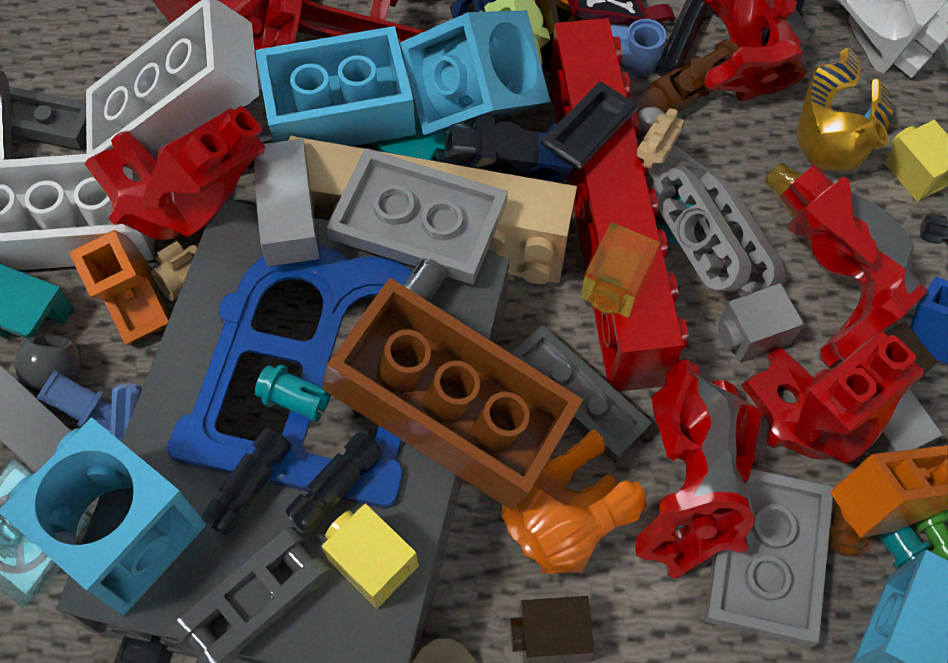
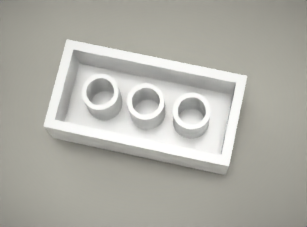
M201 0L86 90L87 154L113 149L111 142L113 137L120 132L129 131L157 161L158 150L170 141L191 132L230 108L235 110L240 106L244 107L250 104L259 96L252 23L218 0Z
M97 153L0 160V264L17 271L75 266L69 254L70 251L113 230L129 237L146 261L154 260L155 239L124 224L114 225L108 219L112 203L106 192L85 166L86 160ZM126 167L123 168L124 174L130 180L140 182L139 177L134 171Z

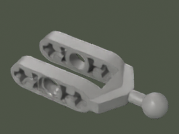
M646 107L637 113L639 119L638 138L641 141L644 140L658 115L665 114L661 109ZM675 145L672 146L663 163H656L653 169L648 168V172L654 180L652 188L655 189L657 195L658 210L707 287L720 291H736L741 288L744 292L751 294L779 283L783 284L785 268L781 259L736 190L728 182L711 174L708 169L682 149L675 147ZM676 184L681 185V187L678 189V193L683 202L671 199V197L676 192ZM711 191L719 193L714 199L715 203L709 195ZM684 203L691 204L694 206L687 208ZM720 211L726 212V213H730V214H727V215H725V216H722V214H721ZM697 221L707 235L705 240L700 243L694 236V227ZM737 223L743 230L741 243H739L731 230V227ZM712 250H714V252L716 253V255L705 254L707 252H711ZM719 258L722 259L727 267L728 278L719 277L718 273L723 269ZM753 263L767 267L762 274L765 280L764 283L754 282L753 278L757 276L758 271Z

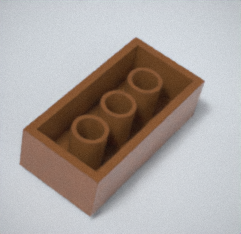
M392 278L387 280L327 363L321 388L511 510L529 494L584 400Z

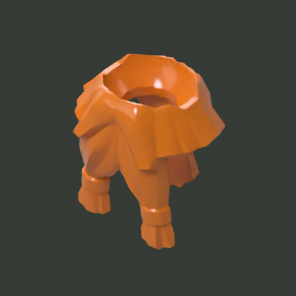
M594 429L588 432L579 443L569 448L566 454L548 460L529 494L513 510L502 505L501 517L506 523L508 534L521 546L524 556L535 560L542 568L540 574L583 573L599 540L612 532L616 527L638 521L641 513L647 507L645 491L637 481L630 482L625 480L617 484L615 477L609 474L601 478L595 486L590 485L580 491L565 489L575 470L582 467L589 460L604 453V439Z

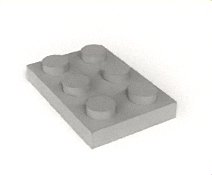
M365 148L326 227L329 240L415 267L421 258L424 261L426 258H430L438 262L446 270L448 277L474 285L506 207L508 191Z
M752 469L749 480L745 483L751 497L754 512V526L746 536L749 549L742 554L731 550H721L713 555L704 622L814 647L819 643L833 501L830 491L834 487Z

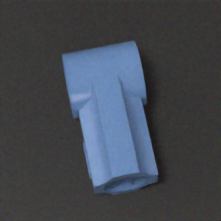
M651 19L637 20L630 27L610 24L613 37L619 36L621 41L622 60L620 64L628 72L637 76H648L657 71L658 61L663 54L667 37L663 25Z

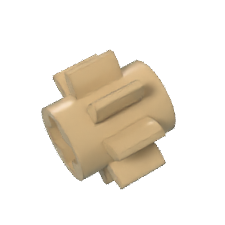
M175 241L157 252L158 256L154 260L159 266L151 270V275L155 284L167 299L173 301L179 296L197 246L191 245L183 250L179 242Z

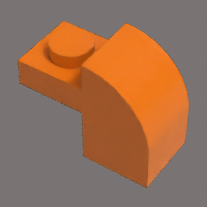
M113 230L69 252L90 298L104 301L125 345H133L166 328L170 314L152 278V269L129 237Z

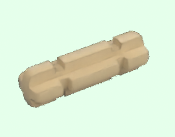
M668 109L666 114H659L638 147L637 157L644 159V167L653 169L656 163H663L684 127V120L677 117V110Z

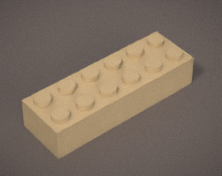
M290 136L289 140L304 139L314 216L317 219L330 221L365 149ZM380 152L508 191L506 207L488 250L497 253L499 256L509 258L508 274L521 276L526 281L534 284L560 283L577 186Z

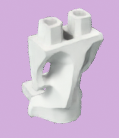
M834 0L850 13L848 21L855 37L878 72L885 73L895 64L912 78L933 56L930 52L934 53L948 38V23L937 15L946 3L945 0Z

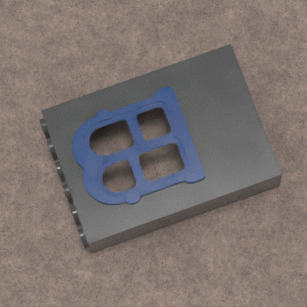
M242 199L236 201L227 200L221 210L206 224L121 442L180 490L199 516L202 517L203 511L213 498L219 500L223 493L219 489L246 452L252 454L256 449L252 445L254 441L221 434L216 430V423L240 357L246 353H256L297 362L303 367L301 379L322 387L326 365L330 361L342 320L348 309L359 300L376 297L389 278L403 285L416 268L415 266L329 240L326 231L329 221L315 218L320 259L267 267L260 243L257 204ZM488 250L474 285L448 277L430 303L496 344L506 306L509 258L499 256L497 253ZM287 279H298L312 284L320 292L323 299V309L312 339L299 341L258 332L252 328V322L259 302L266 290L274 284ZM290 410L282 436L291 443V449L280 464L275 462L272 465L271 469L274 473L249 508L245 509L242 507L238 514L241 516V519L231 533L227 535L221 534L206 524L204 529L124 616L86 591L70 575L56 610L92 633L120 640L125 636L141 641H150L152 635L161 637L160 643L168 646L167 650L198 658L199 656L189 644L183 646L179 643L170 630L172 625L179 617L279 533L294 526L306 539L304 545L306 550L313 558L321 557L332 569V573L319 588L305 595L239 652L232 663H412L416 649L423 643L463 479L379 426L375 442L380 447V458L369 470L362 469L359 474L362 477L331 511L325 509L322 514L325 518L312 532L306 533L289 520L286 509L299 494L305 496L309 490L306 488L308 484L332 459L310 454L304 450L303 445L311 420ZM116 489L99 497L81 545L103 539L119 527L130 510L133 500V489ZM365 503L417 553L419 565L378 609L328 561L321 547L328 540L325 534L333 522L347 511L355 514ZM286 563L278 565L270 572L280 585L295 574ZM221 614L212 621L209 628L219 639L232 626Z

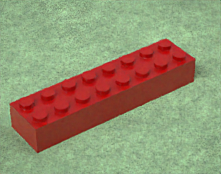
M609 18L560 22L554 25L549 85L557 124L599 81L626 98H630L629 75L627 72L621 73L619 65L622 60L621 41L619 36L613 37ZM637 111L580 171L574 168L567 176L568 184L577 186L573 210L606 381L618 392L657 388L666 385L665 373L679 362L682 349L688 345L686 321L683 317H677L674 305L678 296L676 278L673 272L667 273L664 259L667 257L666 234L663 229L657 230L654 218L657 216L658 211L657 195L654 188L647 187L645 177L648 174V168L643 166L644 159L637 157L638 144L636 138L639 135Z

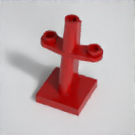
M269 0L260 49L293 44L296 41L297 32L328 38L395 26L400 43L425 32V30L385 21L389 6L395 7L398 0H373L370 17L318 4L310 0Z

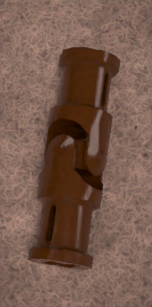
M725 39L716 44L714 51L704 57L696 56L686 62L684 68L674 69L649 84L647 91L635 98L630 96L629 100L639 105L636 110L637 113L646 107L659 108L665 114L668 109H675L679 112L695 102L699 96H705L714 91L707 89L705 84L706 74L712 68L726 62V56L730 58L739 47L734 42Z

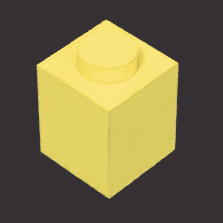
M935 120L918 128L909 126L894 137L891 142L893 148L884 164L917 202L948 186V134Z
M366 503L355 514L347 511L338 517L325 534L328 540L321 546L328 561L376 609L419 567L417 553Z

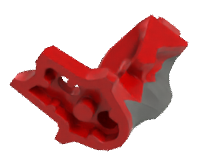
M706 0V4L725 23L730 36V42H734L739 47L729 60L712 68L706 74L705 84L707 89L736 92L738 101H746L758 95L784 90L798 83L808 73V65L803 55V48L811 36L802 16L796 9L797 0ZM769 27V41L767 42L765 47H763L762 42L765 29Z
M814 164L779 196L796 215L786 225L787 229L795 235L807 236L815 261L827 272L855 281L859 285L861 292L859 303L854 312L833 337L819 348L820 360L828 368L840 359L844 361L860 345L902 318L926 294L927 289L912 271L911 262L914 244L900 224L883 208L851 193L850 181L843 176L833 184Z
M687 359L680 360L665 373L666 385L651 396L653 415L660 430L666 456L673 461L677 458L684 461L686 464V479L679 492L670 493L660 501V515L637 535L635 545L637 557L644 560L663 562L667 565V575L674 579H677L721 550H731L742 554L749 549L746 536L754 526V512L751 497L745 483L749 480L754 463L756 442L762 416L758 407L738 397L735 385L725 380H714L711 383L700 376L699 366ZM685 525L680 530L675 531L677 526Z

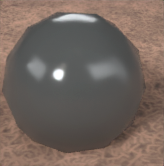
M35 335L28 338L18 348L14 361L16 376L27 389L34 393H40L54 370L75 382L82 368L79 349L71 339L57 335Z

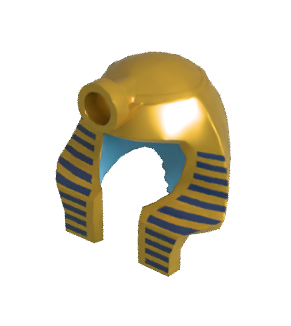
M849 47L840 51L838 63L821 64L815 69L805 96L797 128V139L804 156L810 164H816L818 168L823 170L849 171L857 169L867 159L873 148L879 149L886 146L889 141L887 130L893 116L890 90L879 79L872 80V103L865 116L850 112H836L830 106L834 96L840 90L855 87L860 79V59Z

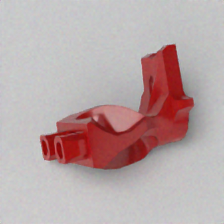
M240 106L235 110L230 108L191 132L170 141L158 150L157 161L129 131H124L116 134L111 140L113 149L104 150L88 158L85 166L106 192L112 203L108 219L114 225L124 224L153 239L169 240L174 239L180 234L189 237L209 223L221 210L248 165L254 159L264 154L265 145L257 138L262 131L261 125L246 108ZM126 167L134 171L139 177L140 182L130 180L124 174L123 168Z
M881 331L860 345L836 367L830 370L823 369L814 378L783 348H775L767 356L769 368L766 371L749 377L742 383L741 387L767 419L769 431L766 442L772 449L782 446L811 459L825 460L835 457L847 464L864 454L877 441L892 418L898 402L908 388L923 377L924 370L915 362L916 355L897 336L890 335L888 337ZM783 387L791 391L795 396L796 403H788L782 400L777 389Z

